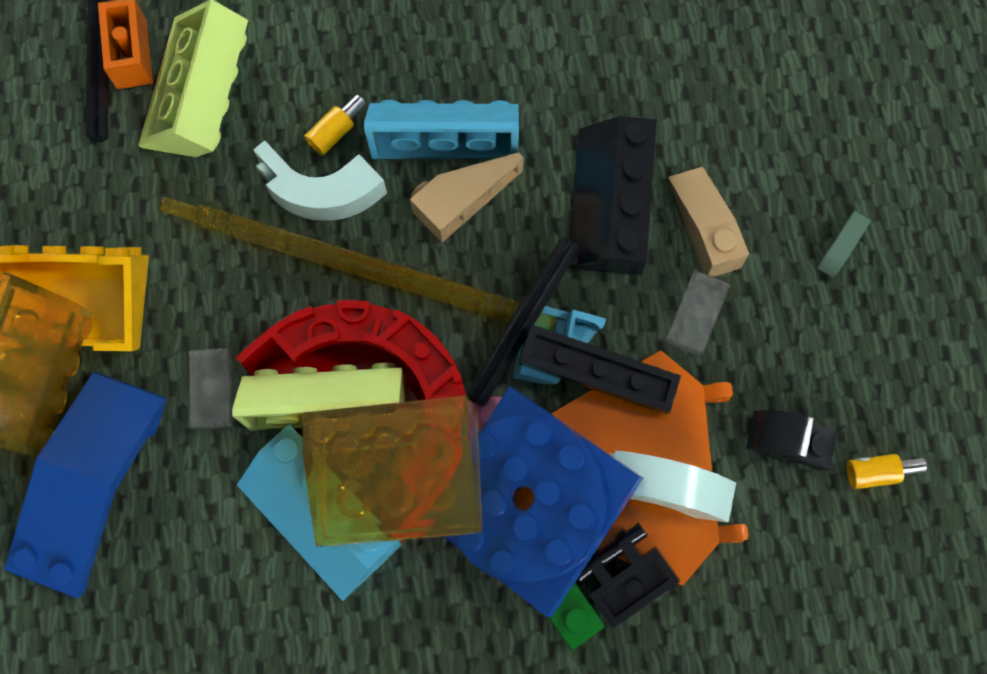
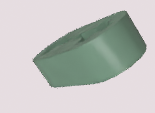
M854 210L817 269L834 278L862 237L871 219Z

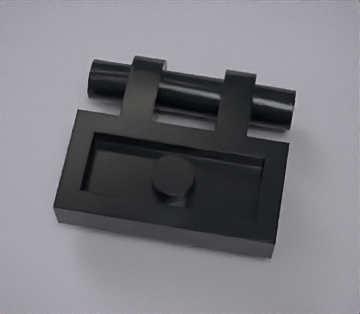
M639 522L627 531L625 529L620 530L613 535L615 540L598 552L595 551L578 577L581 582H584L592 575H595L601 584L590 591L589 596L613 629L680 582V578L656 545L643 555L639 551L636 544L648 536ZM624 553L631 563L612 575L606 565Z

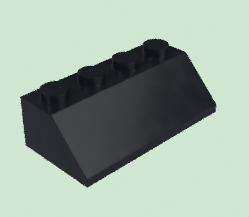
M618 116L579 129L569 238L570 241L578 245V252L568 269L642 276L647 262L657 119Z

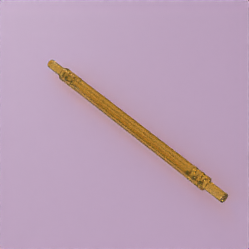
M167 197L161 203L162 212L192 220L195 226L506 322L511 321L521 302L203 204L197 207ZM541 313L535 322V326L553 331L557 317Z

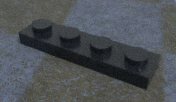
M533 324L529 328L518 361L519 365L665 415L671 412L681 375Z

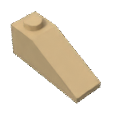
M518 152L439 174L430 182L424 181L412 192V198H410L412 213L441 242H444L523 172L524 157Z
M699 167L668 177L669 185L705 279L740 269L749 256V252L736 219L705 169Z

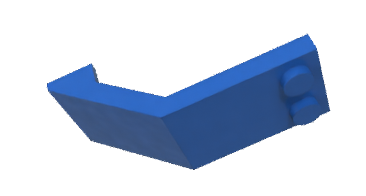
M99 372L92 373L36 459L4 570L75 598H79L84 594L115 491L146 439L156 433L167 397Z

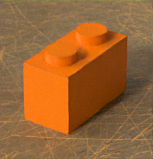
M115 0L98 3L103 68L115 87L123 89L153 84L147 19L137 1Z

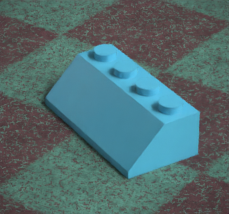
M395 100L370 103L364 120V131L371 158L493 160L518 153L519 104H510L507 101L501 100L493 101L490 104H474L466 100H459L453 104H437L431 100H421L417 103H399Z
M290 424L282 429L257 453L237 484L242 492L342 601L354 592L402 545Z

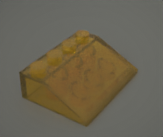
M3 272L0 280V448L37 458L54 432L53 426L57 414H60L66 405V388L70 377L74 376L80 364V356L78 354L82 342L90 335L92 312L72 300L6 272Z
M467 395L303 412L302 453L314 539L317 547L483 533L477 409Z

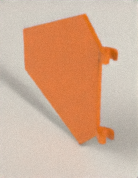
M660 350L641 362L681 375L669 414L665 415L595 390L587 392L551 413L607 453L615 454V450L645 454L689 464L712 472L705 402H728L733 395V390L729 382L702 385ZM528 487L517 491L516 502L520 510L525 511L529 509L534 502V494ZM630 499L597 550L602 549L615 540L614 534L622 529L627 531L639 522L648 534L645 539L636 544L639 551L643 555L656 545L680 578L678 585L683 586L719 543H739L747 540L748 528L745 524L718 526V521L693 518L668 507ZM624 553L617 558L629 564L631 563Z

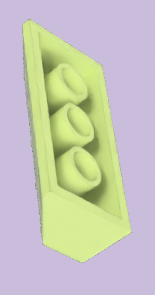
M208 0L174 17L138 144L139 147L191 157H198L214 151L221 138L219 128L222 117L229 107L228 94L230 87L238 74L236 64L239 53L247 39L245 30L248 20L214 0Z
M388 362L376 363L372 365V369L357 370V367L354 365H337L333 367V371L317 372V368L299 367L293 369V374H278L277 370L272 369L254 371V376H242L232 408V416L250 431L284 429L288 424L293 428L408 422L406 375L402 367L396 368V364Z

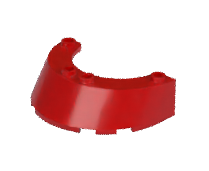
M338 300L334 304L315 308L310 306L292 313L265 331L235 357L251 376H254V371L261 369L277 370L278 374H293V369L299 367L317 368V372L333 371V367L337 365H354L357 367V370L372 369L373 364L383 362L394 363L396 368H403L406 375L408 422L395 423L401 444L400 469L395 485L388 499L383 504L381 511L382 520L386 527L402 544L450 484L463 456L468 432V405L462 378L457 366L447 349L431 331L414 318L396 309L391 310L373 305L368 301Z

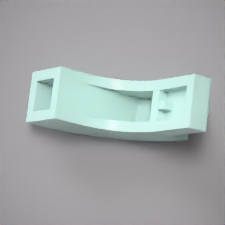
M263 141L253 149L259 161L256 168L265 180L269 182L266 184V187L272 199L287 211L300 217L319 221L348 218L368 209L387 194L384 180L360 154L334 174L325 177H308L291 169L266 141Z
M615 450V454L609 453L643 477V480L630 499L668 507L693 518L729 523L736 482L711 471L665 458Z

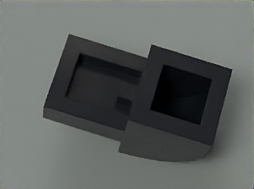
M758 410L753 412L746 449L774 459H789L818 470H830L837 432L814 424L813 418L777 410Z

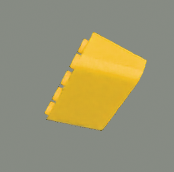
M29 245L0 246V349H18L30 345L93 346V351H135L140 349L149 255L142 254V247L105 248L104 254V247L80 246V253H67L66 246H42V253H29Z

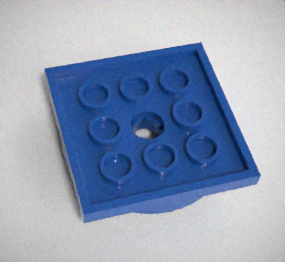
M509 386L483 428L465 444L463 456L456 473L445 491L428 511L423 521L458 547L477 568L499 579L546 617H553L636 491L643 477L527 396ZM528 487L534 494V502L529 509L525 511L520 510L516 502L517 491Z

